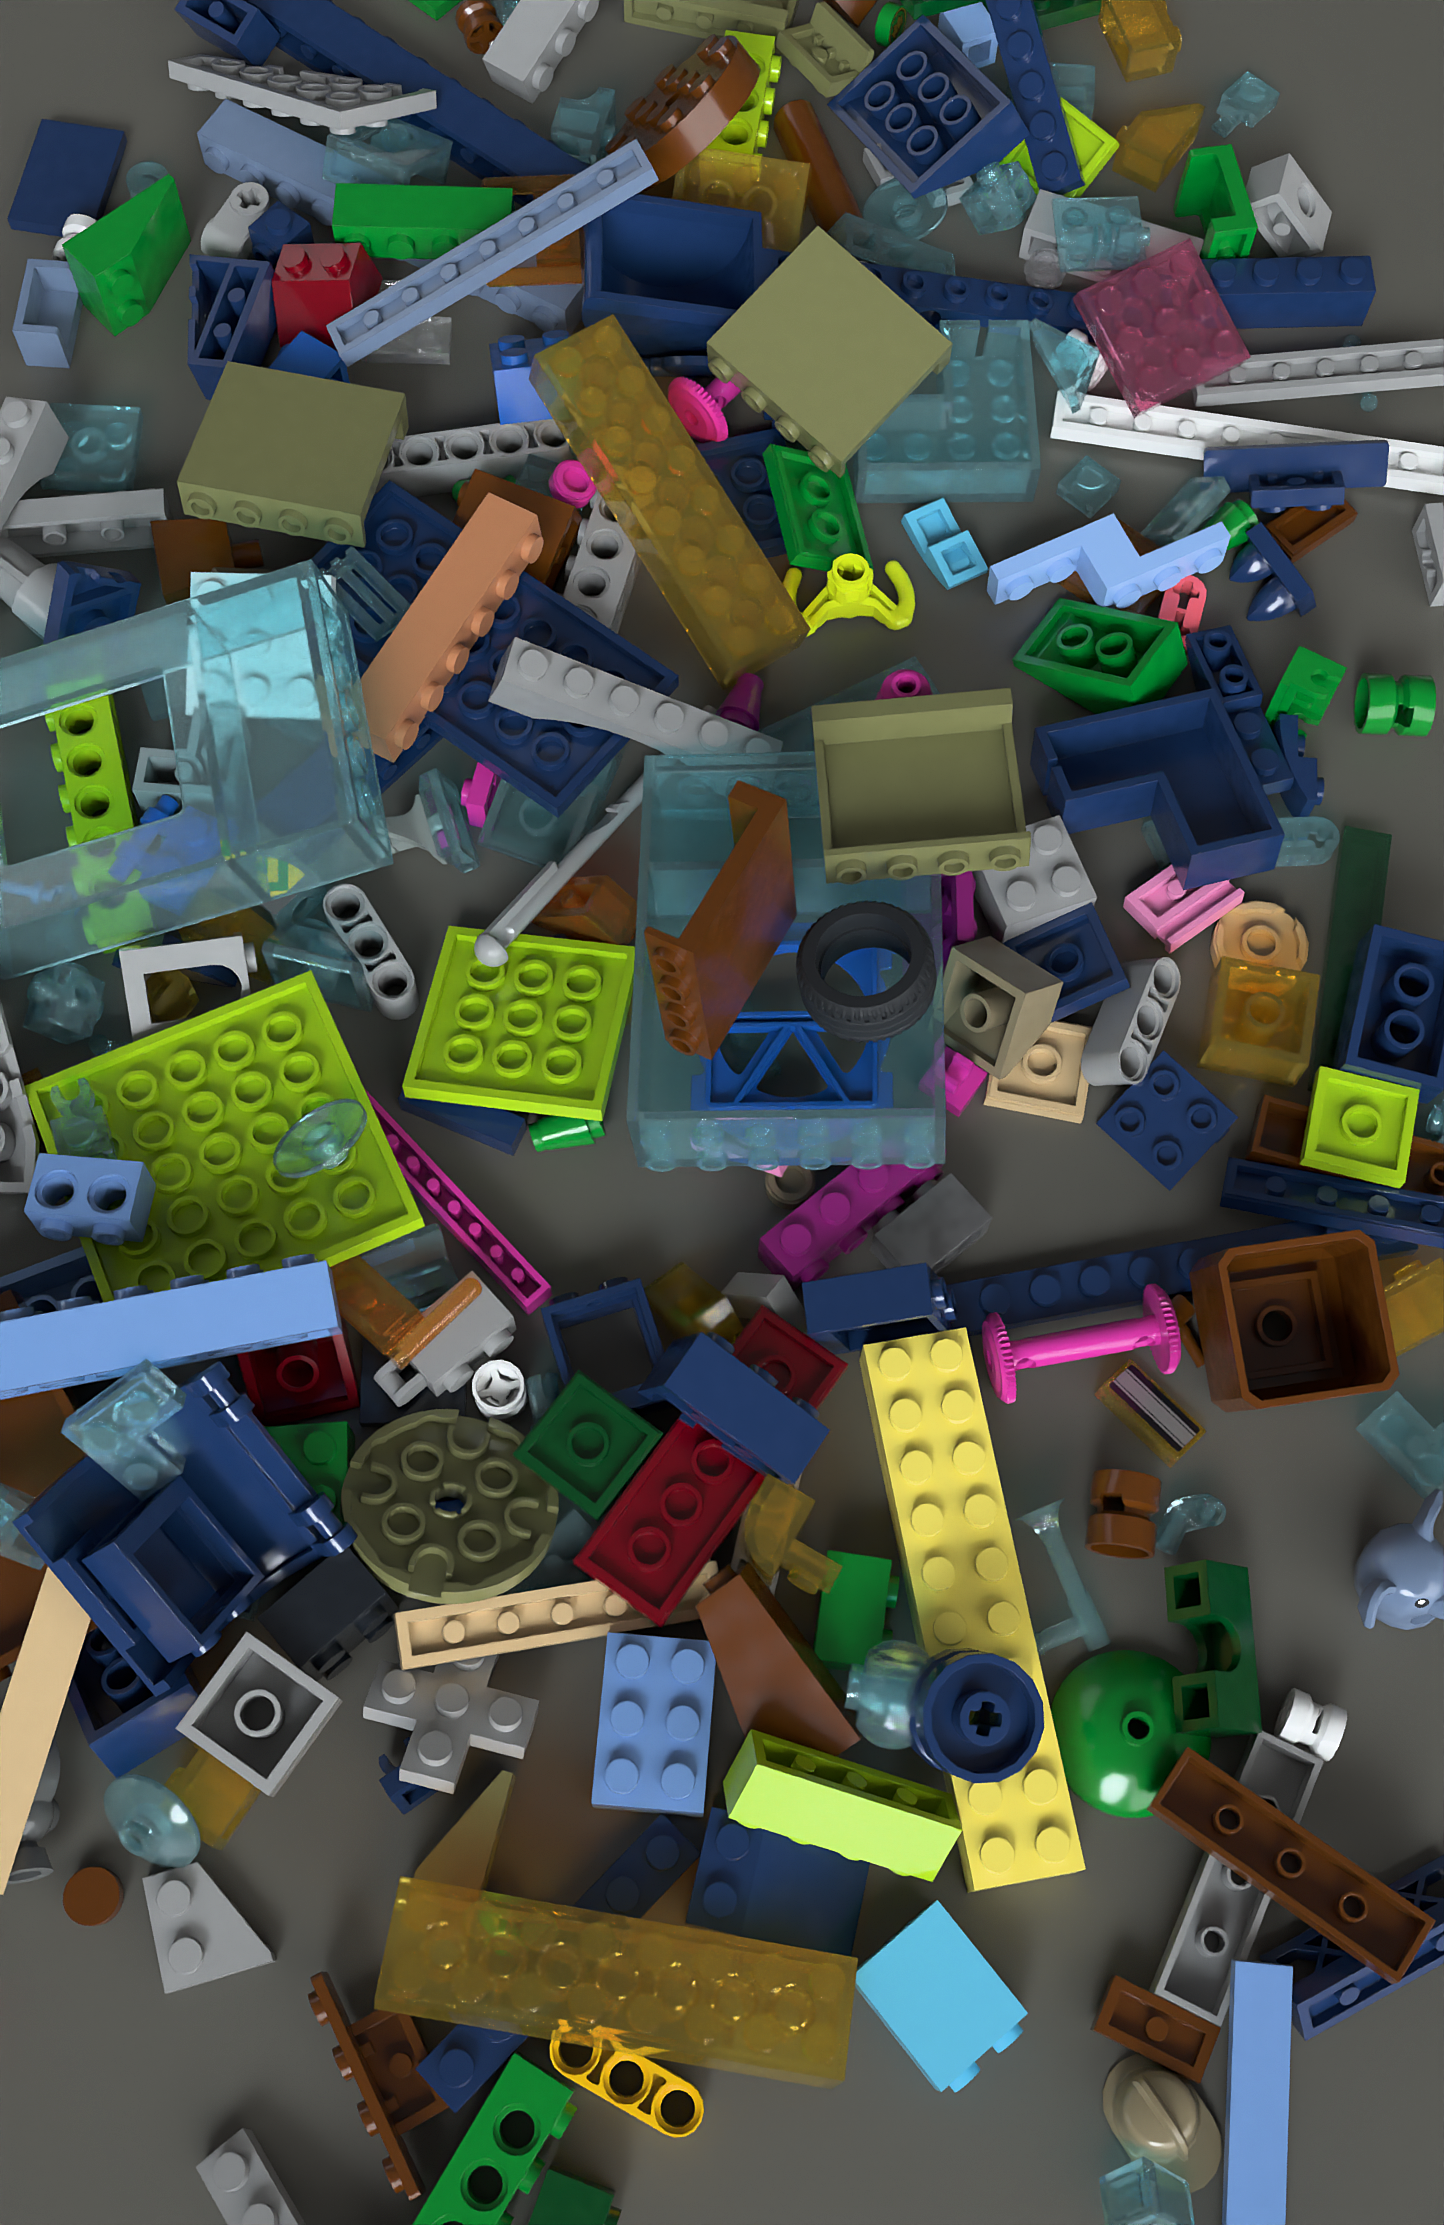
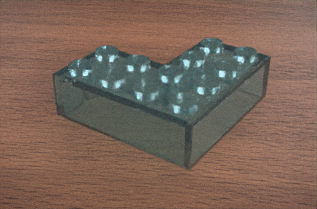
M940 320L938 331L951 341L953 345L950 362L938 375L936 374L937 394H910L852 456L856 503H932L943 497L946 502H1033L1041 464L1029 320H989L982 356H975L980 332V320Z

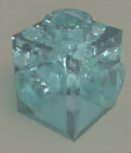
M996 161L986 165L976 174L977 181L959 199L978 234L983 235L1008 230L1020 224L1026 218L1025 211L1035 202L1037 196L1019 161L1002 165Z
M61 962L56 966L37 972L27 990V998L30 1001L23 1027L65 1045L91 1037L94 1026L100 1019L104 1009L102 995L106 982L89 975L88 969L84 966L72 962Z

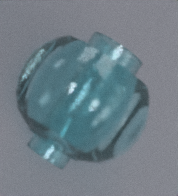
M901 1640L885 1641L868 1650L864 1665L851 1663L844 1708L856 1710V1729L867 1741L877 1747L897 1750L911 1747L910 1741H912L909 1721L915 1715V1705L920 1693L918 1679L926 1668L927 1659L930 1658L929 1654L918 1645Z

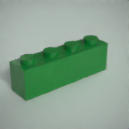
M336 183L332 218L335 243H361L372 258L437 259L514 213L513 188Z

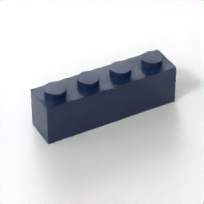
M1370 256L1197 259L1187 292L1191 330L1362 326L1375 296L1376 286Z

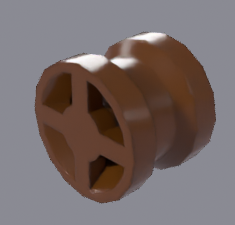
M466 0L456 12V24L464 34V40L469 50L475 54H486L503 28L493 3L490 0Z

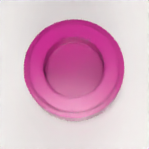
M574 459L559 463L549 479V490L552 497L573 505L576 509L586 506L597 489V479L592 469L585 463Z

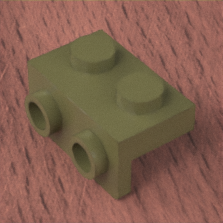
M825 1L816 4L810 23L779 31L775 43L777 49L789 60L790 64L796 67L814 85L815 89L826 98L838 95L872 62L874 50Z

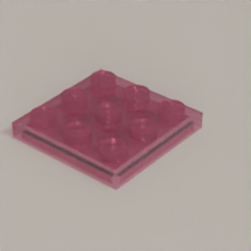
M1190 238L1079 291L1073 298L1134 418L1244 364L1251 358Z

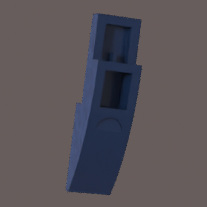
M1231 625L1186 634L1185 642L1196 691L1216 688L1266 795L1291 790L1294 776L1260 707L1263 692Z

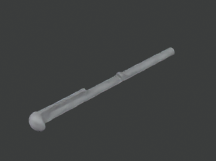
M706 705L702 709L714 715L717 711L710 705ZM661 753L616 802L610 803L605 808L608 813L604 818L590 829L557 865L555 861H549L487 929L477 937L474 951L477 959L482 964L489 967H498L508 961V954L505 949L679 761Z

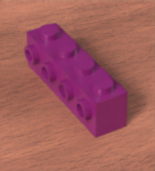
M911 1115L759 1238L758 1258L772 1274L784 1275L793 1291L798 1289L804 1282L820 1279L829 1269V1262L841 1252L847 1255L860 1246L868 1236L867 1231L876 1225L886 1214L894 1210L900 1212L906 1205L905 1200L923 1184L932 1179L938 1181L944 1173L942 1166L947 1150L914 1115Z

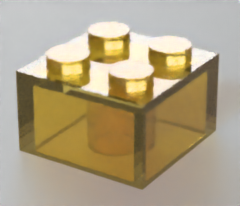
M1222 956L1209 980L1197 1068L1294 1087L1309 1066L1320 975Z

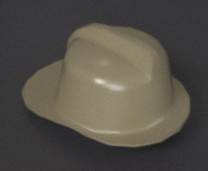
M1139 2054L1121 2060L1108 2074L1102 2092L1103 2112L1111 2130L1137 2170L1153 2187L1168 2194L1188 2195L1204 2188L1216 2174L1222 2157L1221 2134L1204 2102L1190 2081Z

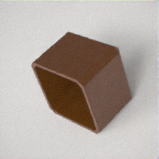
M1359 1229L1228 1248L1199 1258L1189 1272L1211 1402L1225 1412L1258 1410L1385 1391L1391 1388L1400 1375L1375 1241ZM1270 1311L1279 1313L1286 1322V1333L1279 1341L1268 1338L1262 1328V1321Z

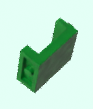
M1232 144L1192 149L1187 156L1173 211L1177 218L1193 215L1199 216L1205 234L1199 259L1248 258L1258 228Z

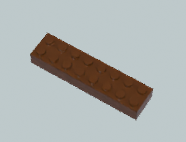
M1264 1094L1257 1105L1245 1160L1378 1184L1299 1165L1309 1106ZM1413 1135L1406 1181L1400 1189L1444 1197V1144Z
M1189 1747L1182 1752L1147 1807L1149 1812L1391 1984L1400 1983L1436 1922L1431 1916Z

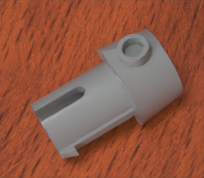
M0 538V599L12 608V612L35 635L44 640L57 563L45 565L9 538Z

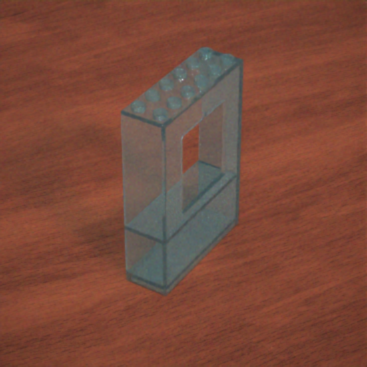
M312 559L0 658V729L164 677L182 799V810L176 815L9 866L7 864L0 803V978L6 981L394 864L348 611Z

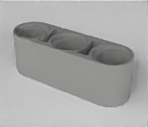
M352 884L334 886L327 892L323 900V908L333 937L378 1011L384 1017L391 1020L408 1018L416 1011L419 1005V993L412 969L365 893L359 887ZM348 909L358 911L356 915L348 919L338 917L339 914ZM370 947L382 949L381 952L372 957L361 955L364 950ZM393 985L406 987L401 994L395 996L384 994L385 990Z
M1169 957L1131 960L1120 964L1131 988L1108 997L1103 1001L1081 1057V1070L1089 1084L1093 1086L1138 1084L1146 1076L1181 985L1178 966Z

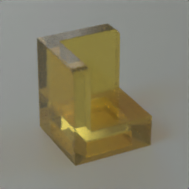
M178 970L154 972L146 980L153 1023L184 1019L200 1001L189 977Z

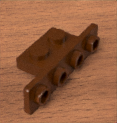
M321 1971L310 1977L315 1989L308 1994L311 2008L320 2025L323 2027L330 2023L339 2045L332 2048L334 2059L344 2079L349 2081L355 2078L364 2100L357 2103V2109L369 2135L373 2137L380 2133L389 2153L388 2157L382 2159V2164L392 2188L397 2194L405 2190L411 2201L426 2192V2188L402 2134L449 2108L415 2069L430 2052L404 1996L351 2024L329 1973Z

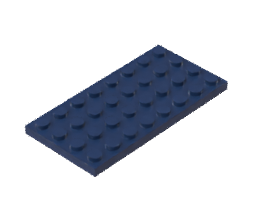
M390 480L373 496L364 520L365 548L346 544L341 545L328 541L297 573L301 575H332L336 578L334 661L360 679L463 530ZM523 571L519 577L515 593L509 600H503L494 614V621L489 632L483 637L479 636L469 651V658L464 669L459 674L454 673L444 687L441 703L433 712L427 711L422 723L559 818L631 738L577 723L533 719L489 702L488 699L500 660L514 637L668 697L679 686V675Z

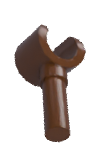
M1178 1294L1174 1298H1170L1176 1313L1181 1342L1196 1367L1199 1368L1205 1364L1203 1352L1193 1337L1192 1331L1186 1325L1196 1312L1193 1305L1184 1296Z

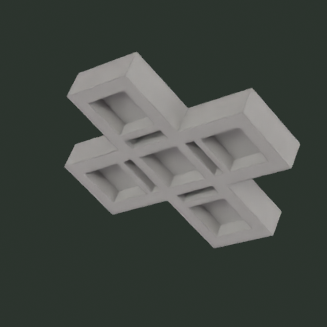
M500 1654L437 1664L434 1673L416 1668L401 1670L400 1664L380 1660L363 1705V1718L413 1731L400 1766V1781L454 1794L469 1746L524 1759L538 1714L539 1700L489 1688Z

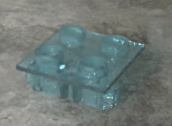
M1138 196L1052 199L1060 272L1147 270L1145 246H1149L1150 228L1142 227Z

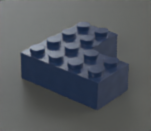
M1216 688L1035 728L1030 766L1043 796L1047 795L1046 804L1051 816L1060 815L1068 834L1151 816L1183 890L1275 869L1285 833Z

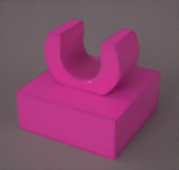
M946 1047L920 1082L918 1091L959 1117L985 1082L988 1073L976 1066L973 1061L964 1055Z

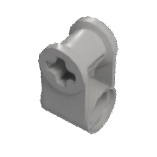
M245 182L232 190L224 205L204 228L201 237V250L204 254L215 257L255 260L252 254L253 246L248 227L266 212L270 205L269 194L262 185L255 182Z

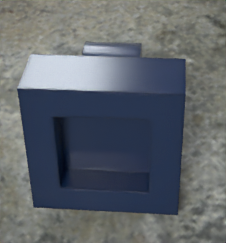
M407 1737L405 1740H403L406 1748L409 1744L410 1737ZM385 1754L379 1757V1766L386 1774L379 1781L388 1797L403 1815L439 1791L400 1781V1766L395 1767Z

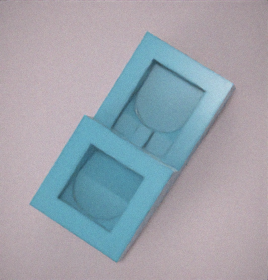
M944 497L904 514L901 523L923 561L946 590L987 573L989 569L968 530L961 532Z

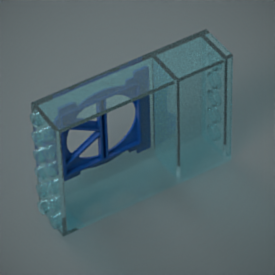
M815 751L646 755L644 757L627 1102V1125L638 1167H647L652 1171L666 1172L673 1170L675 1167H699L706 1171H720L727 1166H749L755 1170L768 1171L778 1166L801 1165L809 1170H822L830 1165H853L859 1169L870 1170L879 1168L882 1165L905 1164L913 1169H925L934 1164H945L946 1094L941 874L914 876L907 880H895L892 878L864 880L853 885L842 883L826 884ZM738 780L787 799L797 916L774 955L797 953L806 931L810 929L813 923L817 922L819 917H823L826 912L830 913L831 909H837L840 905L845 906L850 902L853 904L856 901L864 902V900L869 902L874 900L878 903L886 902V904H893L895 907L898 906L906 910L921 923L930 937L934 951L937 983L934 997L926 1013L909 1030L902 1031V1034H897L891 1039L888 1037L884 1041L878 1040L877 1042L869 1041V1043H866L860 1059L848 1073L841 1070L817 1034V1032L826 1031L812 1019L808 1011L740 1012L728 1033H768L741 1074H735L731 1070L721 1053L720 1047L713 1059L710 1060L696 1053L693 1056L682 1054L675 1050L665 1039L644 931L647 926H650L676 938H679L734 849L728 795ZM882 948L858 949L844 955L835 962L856 981L864 996L878 994L889 989L904 976L909 967L908 962L901 956ZM792 1033H794L827 1084L825 1090L802 1097L774 1096L757 1089V1085Z

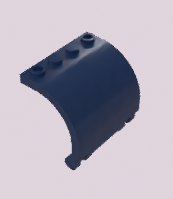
M220 1361L179 1384L116 1429L59 1476L12 1521L18 1531L155 1697L171 1689L196 1657L189 1653L168 1663L81 1561L148 1493L178 1475L183 1478L264 1575L261 1581L249 1593L253 1598L252 1603L281 1581L317 1559L338 1555L358 1537V1534L348 1522L341 1523L331 1511L334 1504L324 1492L318 1494L315 1492L251 1410L255 1406L245 1392L237 1393L227 1380L230 1373ZM161 1526L133 1554L188 1620L216 1592ZM225 1620L218 1628V1630L221 1631L231 1621L227 1622Z

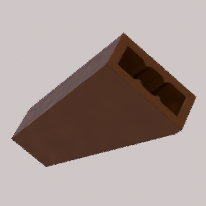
M748 1562L735 1572L730 1565H727L705 1581L703 1586L708 1592L697 1603L696 1608L745 1739L750 1730L753 1729L833 1756H838L861 1740L867 1725L866 1721L751 1564Z

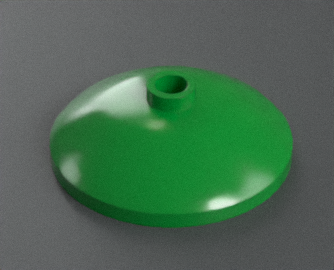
M1135 1650L1105 1652L1093 1656L1077 1666L1063 1680L1054 1695L1050 1710L1067 1786L1083 1802L1103 1813L1122 1818L1154 1816V1814L1147 1810V1807L1182 1752L1189 1747L1206 1760H1209L1211 1737L1176 1733L1172 1677L1184 1674L1167 1661ZM1131 1719H1137L1143 1723L1145 1735L1142 1739H1135L1129 1734L1128 1723Z

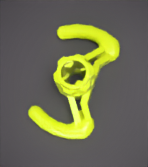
M848 553L839 556L833 561L832 569L827 572L826 586L803 612L798 610L796 603L797 589L802 580V572L796 567L789 568L781 584L779 604L782 618L789 631L797 636L808 637L814 634L827 620L857 616L874 617L888 629L899 630L909 626L912 622L915 610L914 588L908 574L900 563L896 560L889 561L885 565V572L894 584L898 594V604L896 605L873 584V569L869 568L868 562L858 554Z

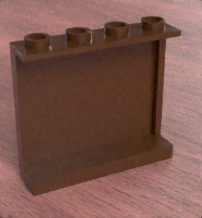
M740 780L736 782L728 795L734 849L679 938L647 926L644 931L666 1041L682 1054L693 1056L696 1053L710 1060L713 1059L797 916L787 799Z

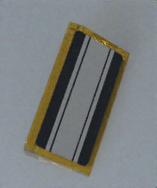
M1131 1359L1108 1378L1094 1394L1170 1469L1207 1432Z

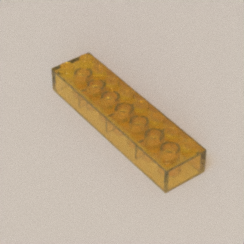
M614 314L535 354L529 375L530 383L722 690L736 684L737 679L744 673L753 674L799 648L811 630Z
M400 1876L375 1994L374 2009L833 2089L845 2081L858 1958Z

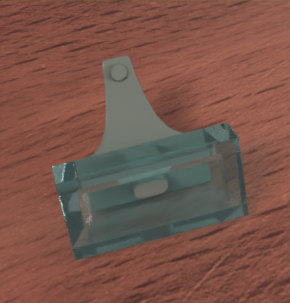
M437 768L419 775V794L415 795L414 805L409 812L399 816L376 817L374 821L376 833L381 835L377 838L378 845L385 856L419 847L429 851L442 864L448 863L464 874L481 866L463 806H461L457 786Z

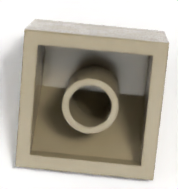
M991 936L953 946L927 1032L973 1061L997 1079H1003L1050 1025L1063 981Z

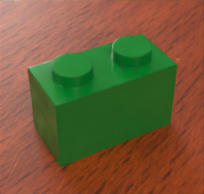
M827 1550L824 1559L812 1648L826 1668L874 1676L879 1669V1662L889 1663L893 1630L883 1629L886 1608L895 1609L899 1590V1576L890 1575L891 1559Z

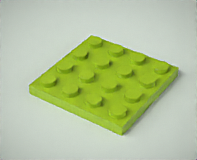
M448 926L402 1088L405 1097L603 1121L639 968V947L519 934L505 949L508 954V961L498 967H489L477 959L474 951L477 937L485 930Z

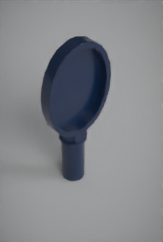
M668 356L661 358L651 357L650 359H614L613 361L614 377H651L653 379L654 377L684 376L685 378H716L708 367V356Z

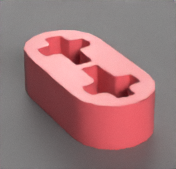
M1192 575L1182 578L1174 587L1165 590L1157 616L1160 619L1178 622V625L1181 626L1180 633L1186 655L1188 654L1185 642L1186 634L1198 632L1207 593L1204 583ZM1180 593L1189 595L1186 610L1178 608Z

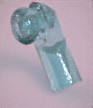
M1208 1493L1174 1499L1169 1504L1157 1529L1156 1548L1165 1553L1175 1555L1186 1531L1218 1526L1224 1521L1226 1516L1225 1504L1221 1499L1213 1497Z

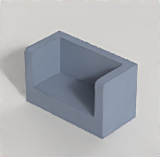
M27 259L12 331L25 364L28 366L70 368L83 304L68 261Z

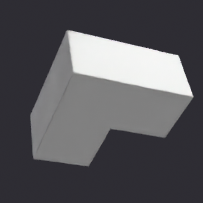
M737 1272L720 1293L734 1317L752 1319L760 1306L764 1305L801 1332L805 1333L807 1330L805 1310L784 1275Z

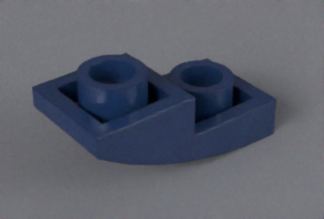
M1279 714L1272 732L1294 776L1291 790L1279 793L1295 821L1305 823L1314 806H1320L1322 802L1324 778L1317 777V758L1303 757L1305 735L1298 734V715Z

